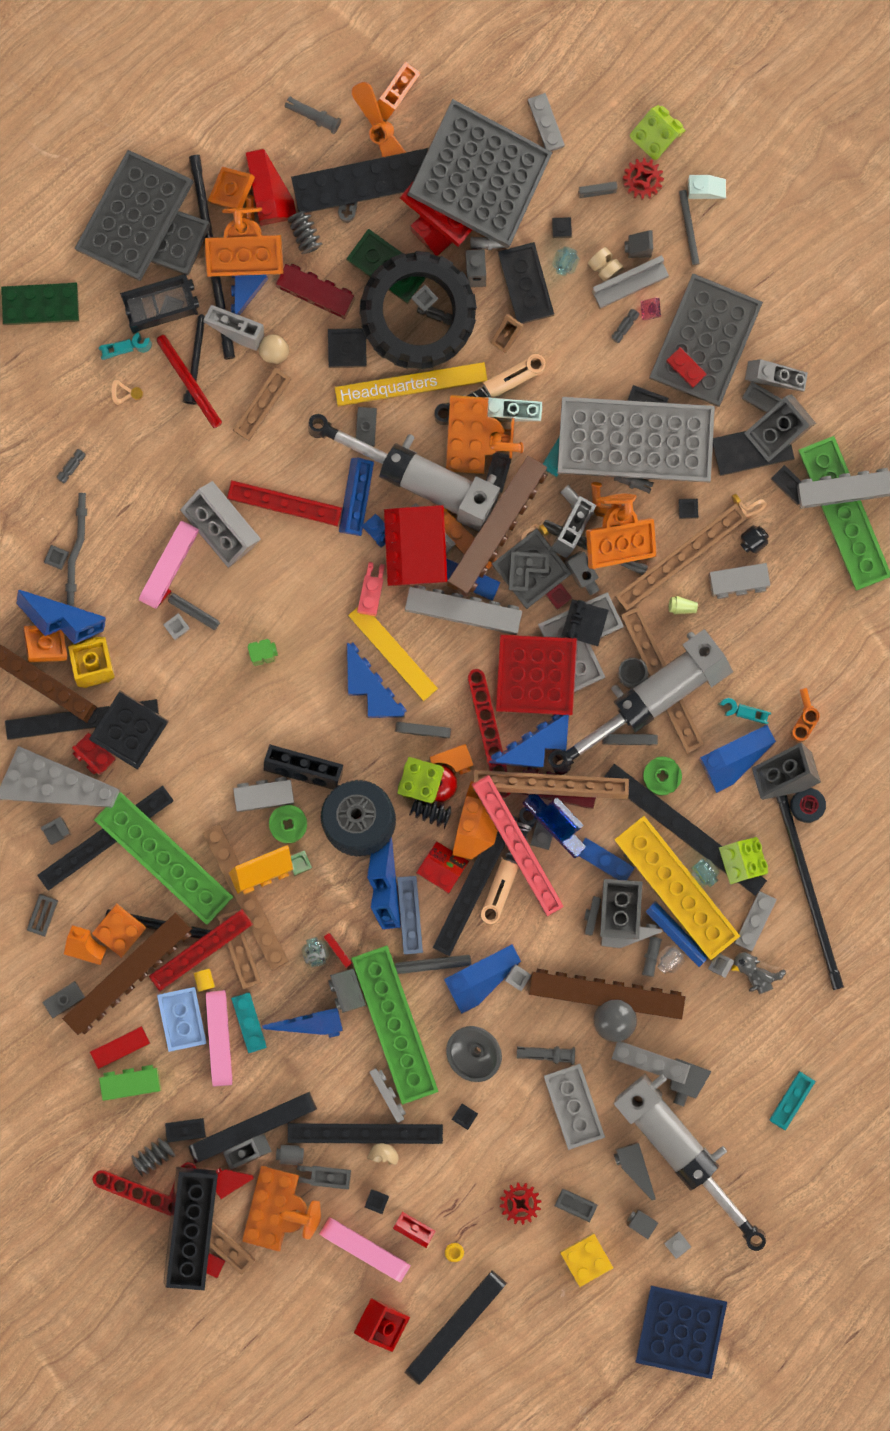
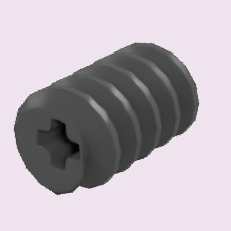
M305 211L296 213L287 219L289 223H292L290 225L291 230H295L293 235L297 237L296 243L300 244L299 250L303 251L301 254L313 252L323 245L322 242L316 243L320 236H313L317 229L310 228L314 225V222L307 221L312 216L305 215Z
M158 1138L159 1145L152 1142L151 1150L148 1147H144L145 1154L138 1151L139 1158H136L134 1155L131 1156L133 1164L142 1177V1171L149 1174L148 1167L155 1170V1163L161 1166L162 1159L166 1162L169 1161L168 1154L175 1157V1153L166 1139L163 1141Z

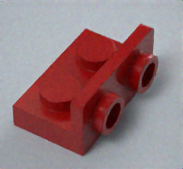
M88 732L72 747L74 750L72 754L80 762L84 760L88 764L86 768L93 775L97 773L101 776L117 759L107 750L90 741L91 734Z

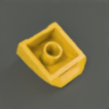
M94 637L68 646L77 687L87 688L106 682L109 683L115 678L106 637Z

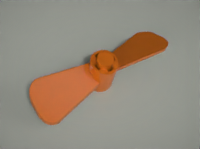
M367 82L355 85L352 88V96L372 125L369 137L374 143L379 144L382 157L406 153L393 136V125L388 121H383L371 85Z

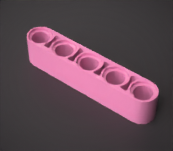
M184 521L179 523L147 581L139 601L155 609L158 608L198 534V528Z
M226 991L206 992L213 1087L232 1085Z
M330 1217L319 1233L322 1237L400 1283L411 1266Z

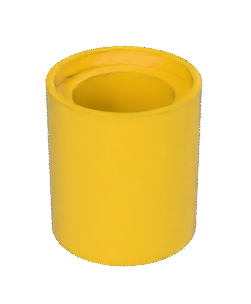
M210 969L193 973L198 992L215 988Z

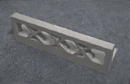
M662 255L594 286L592 293L600 309L668 278L669 274L663 264L664 259Z

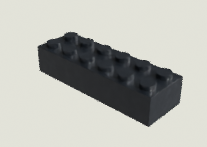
M176 1167L163 1280L166 1288L205 1291L218 1178L215 1170Z

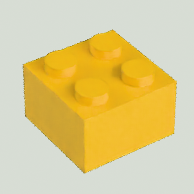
M594 1233L560 1251L579 1287L613 1269Z

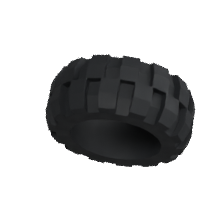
M415 251L414 253H402L392 257L376 269L364 287L360 300L359 314L362 323L361 327L366 339L369 340L373 349L383 359L385 358L399 367L421 370L433 368L447 362L456 356L466 345L476 322L477 305L469 280L463 271H459L453 265V262L443 256L432 255L430 252ZM425 277L438 283L448 294L452 304L453 318L447 333L438 341L427 345L409 344L397 338L388 328L383 314L384 298L387 291L402 279Z

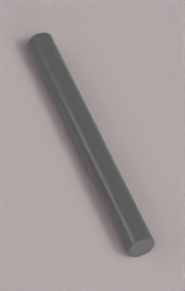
M681 190L679 195L692 265H699L686 190Z

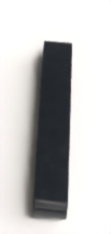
M307 1092L187 1147L194 1163L197 1164L251 1138L317 1110L311 1093Z
M492 1270L404 1373L420 1385L501 1292L507 1282Z

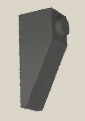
M579 496L550 549L568 558L578 543L596 505Z
M639 1143L616 1149L617 1153L614 1154L616 1164L621 1165V1168L651 1200H656Z

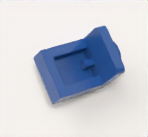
M375 513L362 525V528L382 548L386 544L385 523Z

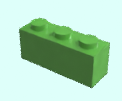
M153 1065L142 1066V1071L134 1072V1068L122 1070L123 1074L115 1075V1071L103 1073L104 1077L99 1078L102 1100L162 1091L158 1068L153 1069Z

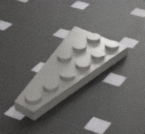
M18 746L1 783L0 800L112 808L120 790Z

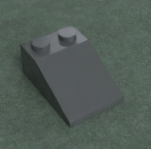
M791 394L785 396L744 434L763 457L770 462L803 436L816 422Z
M801 742L752 767L762 800L802 792L821 783L813 754Z
M604 879L600 937L639 939L642 881Z

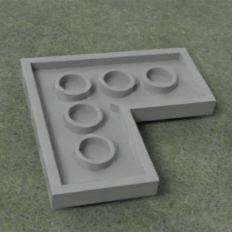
M608 592L585 602L609 610L601 638L624 627ZM569 610L538 624L543 637L567 638L561 635ZM577 641L574 692L605 678L590 644Z

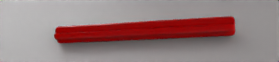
M166 335L158 336V345L213 428L221 426V419Z

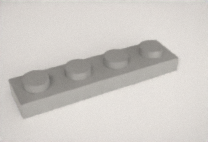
M621 1041L617 1042L612 1056L613 1060L659 1076L663 1074L666 1078L685 1084L691 1067L688 1064Z

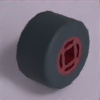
M809 788L793 795L790 809L797 820L803 823H811L823 816L826 810V801L820 791Z

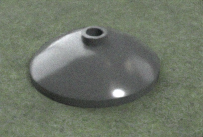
M476 1026L462 1027L454 1032L448 1040L446 1047L448 1062L454 1072L463 1079L471 1082H483L492 1078L499 1070L502 1062L501 1048L494 1036L485 1029Z

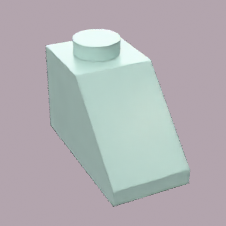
M689 175L688 199H726V179L711 175Z

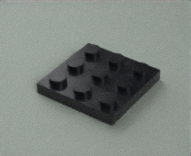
M119 691L89 740L138 770L169 720L124 692Z

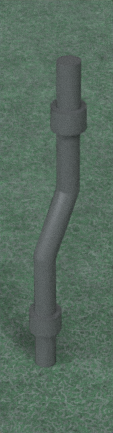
M78 493V508H76V516H78L77 539L68 559L67 584H65L67 605L73 607L75 592H77L75 565L85 540V516H87L88 510L86 508V493Z

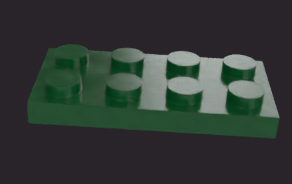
M368 229L346 260L371 277L380 265H383L390 258L402 254V252ZM408 277L395 283L388 291L408 304L411 297L419 290L427 278Z
M77 283L1 287L3 325L79 321Z

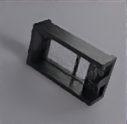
M183 274L120 293L132 333L135 334L138 331L194 314L198 315L197 308L200 305L197 296L193 297L192 291L195 290L192 279L188 280L187 275Z

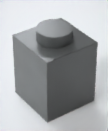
M640 1210L632 1211L627 1219L629 1222L627 1226L649 1239L658 1225L657 1221Z

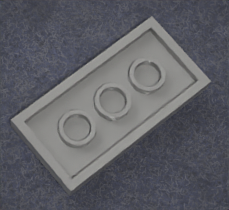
M581 1064L545 1075L544 1079L568 1150L605 1138Z

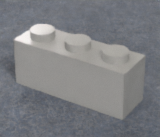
M767 563L709 573L712 597L717 596V599L728 598V594L736 593V596L747 595V591L755 590V593H761L770 587Z
M287 777L276 778L275 782L268 783V780L256 781V785L249 786V783L237 784V788H233L237 812L295 804L291 780H287Z

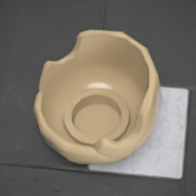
M274 334L264 337L258 347L259 355L264 361L280 364L287 359L289 354L287 342L282 337Z
M384 1143L374 1145L367 1157L378 1163L388 1161V1165H396L399 1160L396 1150Z

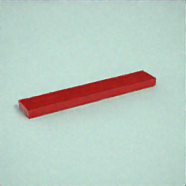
M231 480L227 499L336 527H338L342 507Z
M243 909L239 910L149 975V978L159 992L251 927L253 923Z

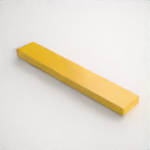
M358 607L348 615L423 701L438 690L435 684L374 616L357 613Z

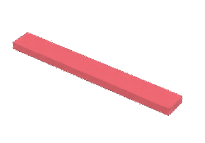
M487 775L473 783V788L545 914L549 916L563 908L562 902L490 776Z

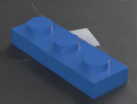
M586 837L576 852L577 856L617 880H628L635 868Z

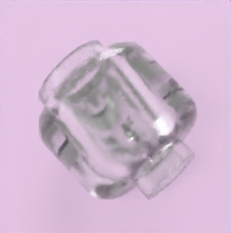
M668 945L658 954L656 960L659 964L657 967L665 974L667 972L674 974L684 964L685 959L683 957L685 954L675 945L672 947Z

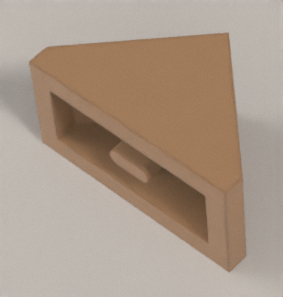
M507 314L490 343L504 353H507L523 331V324Z

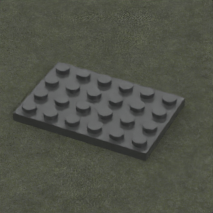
M127 150L74 249L141 281L194 181Z
M692 274L649 379L720 407L763 302ZM680 347L707 374L694 388L666 362Z

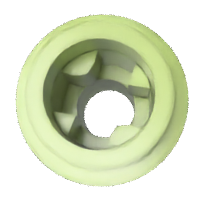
M675 596L670 598L668 609L674 615L696 613L698 603Z

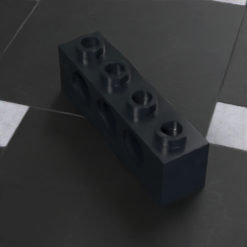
M269 744L264 759L263 771L334 790L340 784L343 775V764Z

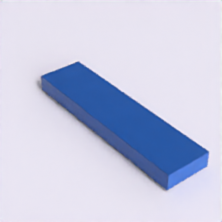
M656 901L646 910V913L698 967L708 959L693 939Z

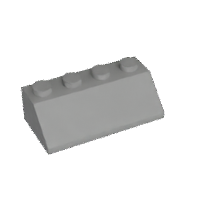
M213 481L199 488L180 509L190 523L199 529L200 535L228 568L247 554L261 540Z

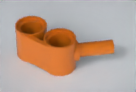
M807 688L800 689L804 708L791 731V737L796 742L805 741L820 718L819 711L814 706H811ZM807 712H812L815 715L813 722L806 720L805 715ZM797 728H802L805 731L804 738L796 736L795 731Z

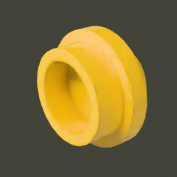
M451 1243L445 1249V1256L450 1262H459L464 1256V1249L458 1243Z

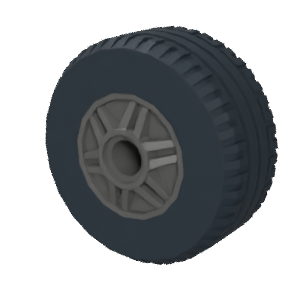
M351 780L350 782L347 781L342 783V785H338L337 788H334L327 795L322 806L321 824L325 835L337 850L346 855L361 857L371 855V853L374 854L376 851L378 852L379 849H382L390 841L389 839L392 838L396 826L395 810L388 795L378 785L376 786V784L365 780Z

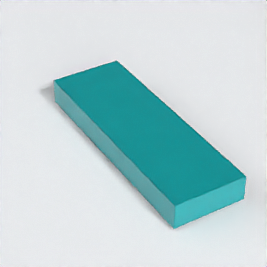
M799 1071L769 1121L786 1131L816 1081Z

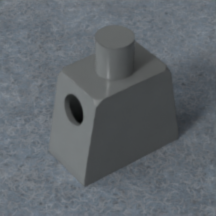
M485 249L466 250V273L470 287H486Z
M579 551L563 561L580 588L585 587L590 595L600 590L595 582L599 577L594 569L588 567V558L585 552ZM586 571L588 576L586 579H583L582 574Z
M675 1058L676 1061L691 1066L685 1084L674 1080L670 1082L669 1089L677 1092L673 1103L684 1107L688 1096L697 1098L711 1071Z

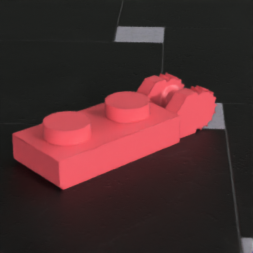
M369 562L357 613L376 616L383 586L385 565L381 564L379 566L377 578L371 576L374 565L373 562Z

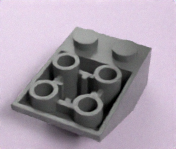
M354 969L330 975L331 980H328L331 991H336L338 998L334 1000L338 1010H342V1013L366 1006Z

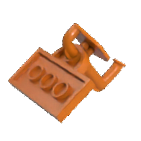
M247 195L245 200L246 208L222 210V213L234 214V220L228 223L224 230V237L205 238L207 277L283 274L281 235L262 236L261 228L255 222L254 212L262 211V208H254L253 195Z
M450 395L446 469L452 472L484 474L485 455H492L498 451H508L509 458H512L513 452L523 453V443H513L515 418H512L511 429H504L498 420L488 417L489 398Z
M592 482V502L596 505L594 512L597 516L604 518L601 528L586 530L588 567L596 569L656 557L654 519H637V515L633 511V502L637 499V496L623 493L601 497L600 488L602 484L600 482Z
M261 1166L242 1242L280 1251L285 1232L293 1233L300 1230L303 1226V1238L311 1239L321 1221L320 1201L313 1200L307 1209L306 1203L302 1198L295 1195L299 1175Z

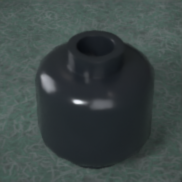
M752 525L742 533V543L740 545L747 553L751 551L757 554L768 545L769 535L760 525L758 527Z

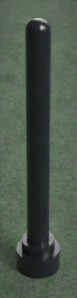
M200 314L197 319L190 371L196 383L205 324L203 322L205 318L203 314ZM186 390V393L183 394L182 402L197 405L190 392Z

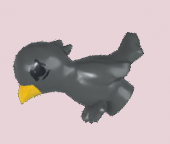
M747 952L739 953L735 957L731 971H739L748 976L753 986L749 989V992L758 990V993L762 994L773 989L771 983L782 980L786 974L784 969L777 973H771L756 966V964L760 963L757 957Z

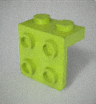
M657 105L651 108L630 133V138L653 160H657L672 142L682 136L686 130L679 120L673 119L669 115V111L665 107Z
M408 757L404 765L402 779L398 785L397 794L406 798L433 803L444 768L440 765Z
M757 837L719 847L730 884L768 874V865L762 852V845Z

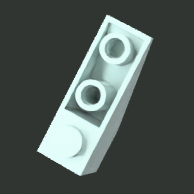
M489 398L488 417L495 418L500 422H511L512 418H515V422L541 421L542 402Z

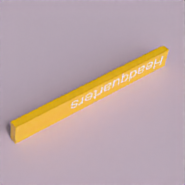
M485 362L338 386L335 387V393L339 407L483 383L487 381Z

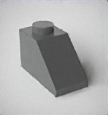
M653 230L628 236V241H624L625 253H628V258H647L652 256Z
M262 1134L224 1151L223 1154L230 1170L260 1158L272 1152L265 1134Z

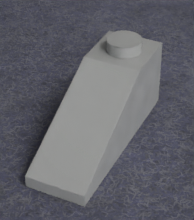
M213 305L210 306L203 320L204 323L236 343L257 351L264 337L263 324Z

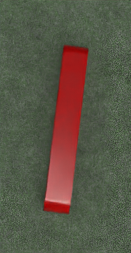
M473 669L469 672L468 683L489 771H493L495 767L500 766L504 772H508L506 765L489 763L491 760L489 750L497 748L502 753L503 749L485 674L480 669ZM478 673L481 675L482 680L479 683H474L471 680V676ZM478 692L485 693V701H477L475 698ZM486 710L490 712L491 717L489 720H482L480 713ZM487 729H492L495 732V737L487 739L484 732ZM508 792L506 795H501L502 799L508 798L511 793Z

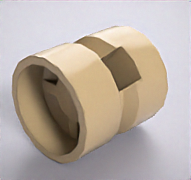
M606 247L597 252L588 262V265L594 271L599 272L598 276L603 282L614 278L623 269L622 264L617 259H612L613 254Z

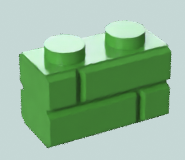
M269 639L261 640L259 643L253 642L248 644L250 658L254 666L262 665L264 662H274L275 656H278L275 642L271 643Z

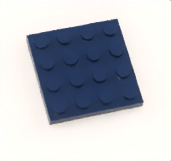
M651 1285L635 1363L712 1379L727 1301Z

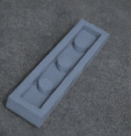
M417 876L397 877L404 955L423 953Z

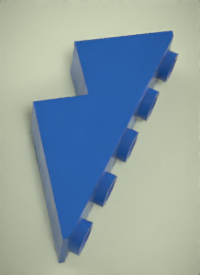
M266 274L232 276V278H235V285L231 287V295L235 297V304H231L232 313L241 315L268 280Z
M18 590L16 604L44 636L62 630L72 643L76 644L104 631L106 621L104 616Z
M353 642L351 644L347 643L348 695H367L368 718L405 717L404 713L407 712L405 707L400 702L397 704L394 701V693L389 687L386 689L381 684L383 682L382 678L377 672L372 673L369 669L371 664L365 657L361 659L357 654L359 649Z
M554 714L551 716V721L540 723L536 726L537 730L525 733L521 736L522 740L519 742L514 741L506 746L507 750L502 753L499 751L493 754L489 763L532 768L544 767L545 750L562 751L567 748L569 715Z
M392 838L378 852L371 853L367 875L373 888L371 909L382 930L401 927Z

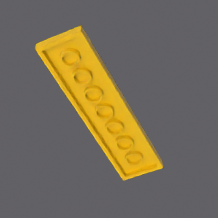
M642 816L614 839L616 844L709 960H712L740 937L738 932L645 816Z

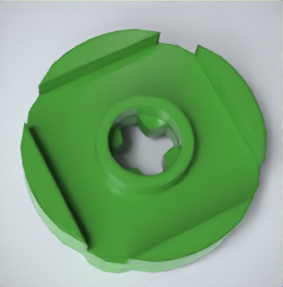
M657 757L651 760L645 767L643 780L646 788L652 793L668 795L674 792L680 785L682 772L673 759ZM661 771H665V775H668V778L664 779V781H660V778L657 777V774H660Z
M281 806L275 809L270 816V831L273 837L282 843H295L306 833L307 818L303 811L296 806ZM291 819L294 826L285 829L283 821Z

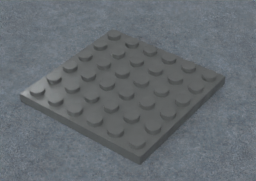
M452 99L407 195L509 248L553 152Z

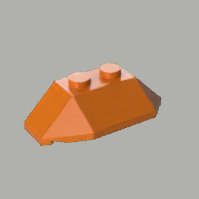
M473 781L470 782L452 854L453 856L470 860L495 844L498 832L479 796L474 791Z

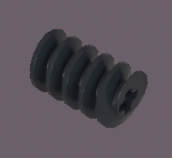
M415 799L409 816L415 812V818L418 819L422 815V821L424 822L429 817L430 824H433L436 820L437 827H440L444 823L445 830L452 812L451 806L446 810L444 809V803L437 807L436 800L430 804Z

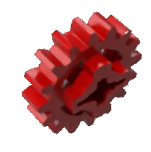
M643 158L642 162L635 159V165L630 162V169L625 168L624 173L627 174L623 176V180L627 181L624 183V188L629 187L627 193L633 192L634 198L640 195L641 200H643L644 196L647 195L651 199V193L657 195V189H662L660 183L664 181V178L660 176L663 174V170L658 171L659 164L652 165V159L649 163L646 162L645 158ZM636 170V176L631 179V174ZM640 176L647 178L646 182L640 180ZM656 179L655 185L651 188L650 182Z
M517 1182L515 1188L509 1185L510 1191L504 1189L506 1196L500 1197L504 1201L503 1204H500V1207L505 1208L502 1215L508 1214L507 1220L509 1221L513 1218L514 1224L521 1220L522 1225H524L526 1219L531 1223V1216L537 1218L535 1211L541 1210L537 1204L542 1201L536 1199L539 1193H533V1186L528 1189L527 1183L520 1187L519 1182ZM515 1191H525L523 1195L516 1196L514 1194ZM531 1196L534 1202L533 1208H531L528 1203V1200ZM513 1198L518 1200L524 1199V1204L528 1209L523 1207L518 1209L516 1207L517 1203ZM508 1199L513 1203V1208L510 1211L507 1206ZM525 1211L528 1214L522 1217L516 1216L518 1212Z

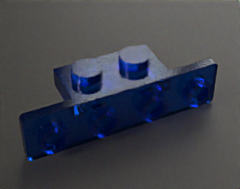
M530 794L523 801V805L573 858L578 857L586 846L574 833L579 831L583 824L558 797L546 804L537 794Z

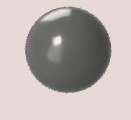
M610 1000L596 1009L594 1026L597 1033L605 1040L620 1042L629 1038L635 1031L637 1015L628 1003L622 1000Z

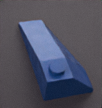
M765 725L700 757L699 760L715 792L718 793L733 785L776 740L768 725Z
M513 944L444 979L461 1014L478 1006L506 978L514 964L518 965L521 962Z
M337 1008L262 1025V1028L266 1030L319 1035L328 1034L329 1038L339 1036V1031H343Z

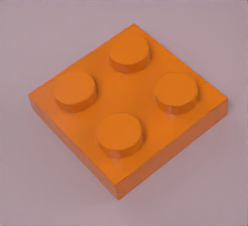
M222 167L208 202L229 209L242 208L255 177L249 173Z
M24 626L23 631L28 662L67 660L62 630L44 636L36 626Z
M116 903L92 934L122 958L147 927Z

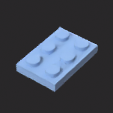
M195 987L157 995L168 1052L207 1044Z

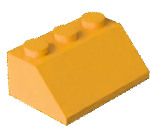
M286 845L235 866L229 872L237 894L241 892L244 895L254 891V887L258 885L265 887L271 884V880L277 877L279 880L290 876L289 872L293 870L289 847Z

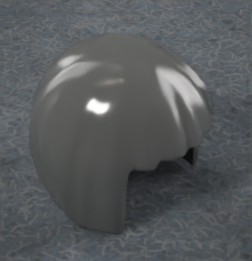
M637 658L624 660L620 664L617 673L620 683L629 689L635 688L648 679L649 676L646 663Z

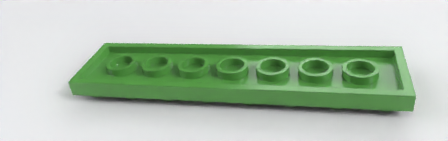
M834 436L798 450L809 479H812V481H820V478L825 476H831V479L839 478V475L849 473ZM861 500L821 506L855 590L858 591L890 578L889 567Z
M122 792L118 794L112 808L106 807L94 819L206 925L233 898L221 884Z
M388 945L351 958L402 1105L439 1092Z

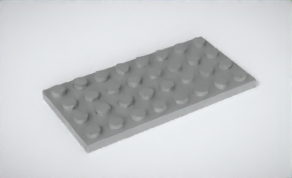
M562 397L558 474L710 483L715 406Z

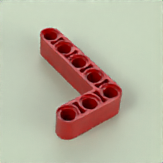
M186 1162L183 1165H181V1167L183 1168L189 1165L195 1169H198L196 1164H194L193 1162ZM99 1170L93 1175L92 1180L96 1187L171 1216L169 1205L173 1201L174 1184L168 1195L107 1170ZM100 1173L107 1176L105 1184H100L97 1181V1176ZM119 1180L125 1183L123 1191H118L115 1188V1183ZM135 1188L142 1189V1198L134 1197L133 1191ZM153 1195L160 1196V1205L152 1204L151 1198Z

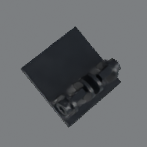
M572 599L561 636L577 638V641L599 646L609 610L587 604L582 600Z

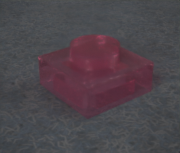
M654 297L640 301L642 320L661 317L660 298Z

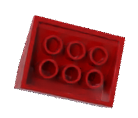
M444 505L384 509L388 586L448 582Z

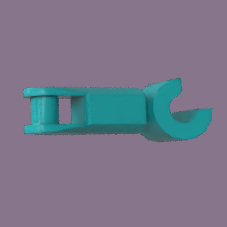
M138 332L133 336L132 341L131 339L101 345L98 348L102 352L101 359L106 360L134 351L133 348H136L141 353L148 352L152 347V342L150 338H146L142 344H139L142 338ZM114 348V352L109 353V349Z
M732 698L722 699L718 704L720 706H724L726 703L730 705V710L726 711L724 716L736 713L737 717L769 724L767 720L771 712L743 704L737 706L736 701ZM756 712L761 713L760 719L755 718Z

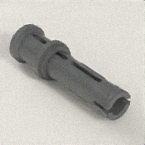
M291 96L287 99V101L294 105L286 102L285 108L315 121L318 127L323 126L329 129L332 134L337 132L341 124L340 118L336 119L328 115L326 111L319 112Z
M517 1046V1059L549 1060L555 1064L567 1062L574 1065L576 1047L562 1049L556 1046L554 1049Z

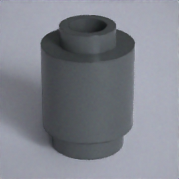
M281 1145V1149L277 1148L276 1160H280V1164H303L304 1148L293 1145Z

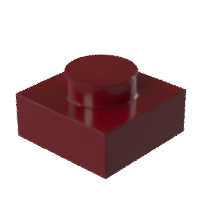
M561 583L545 595L556 610L572 599Z

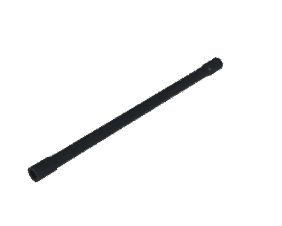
M200 155L189 156V161L194 178L200 218L210 223L205 238L213 237L202 175ZM211 276L216 307L226 310L220 276ZM221 333L224 359L235 358L233 341Z
M788 796L776 797L828 968L832 989L844 988L789 807Z

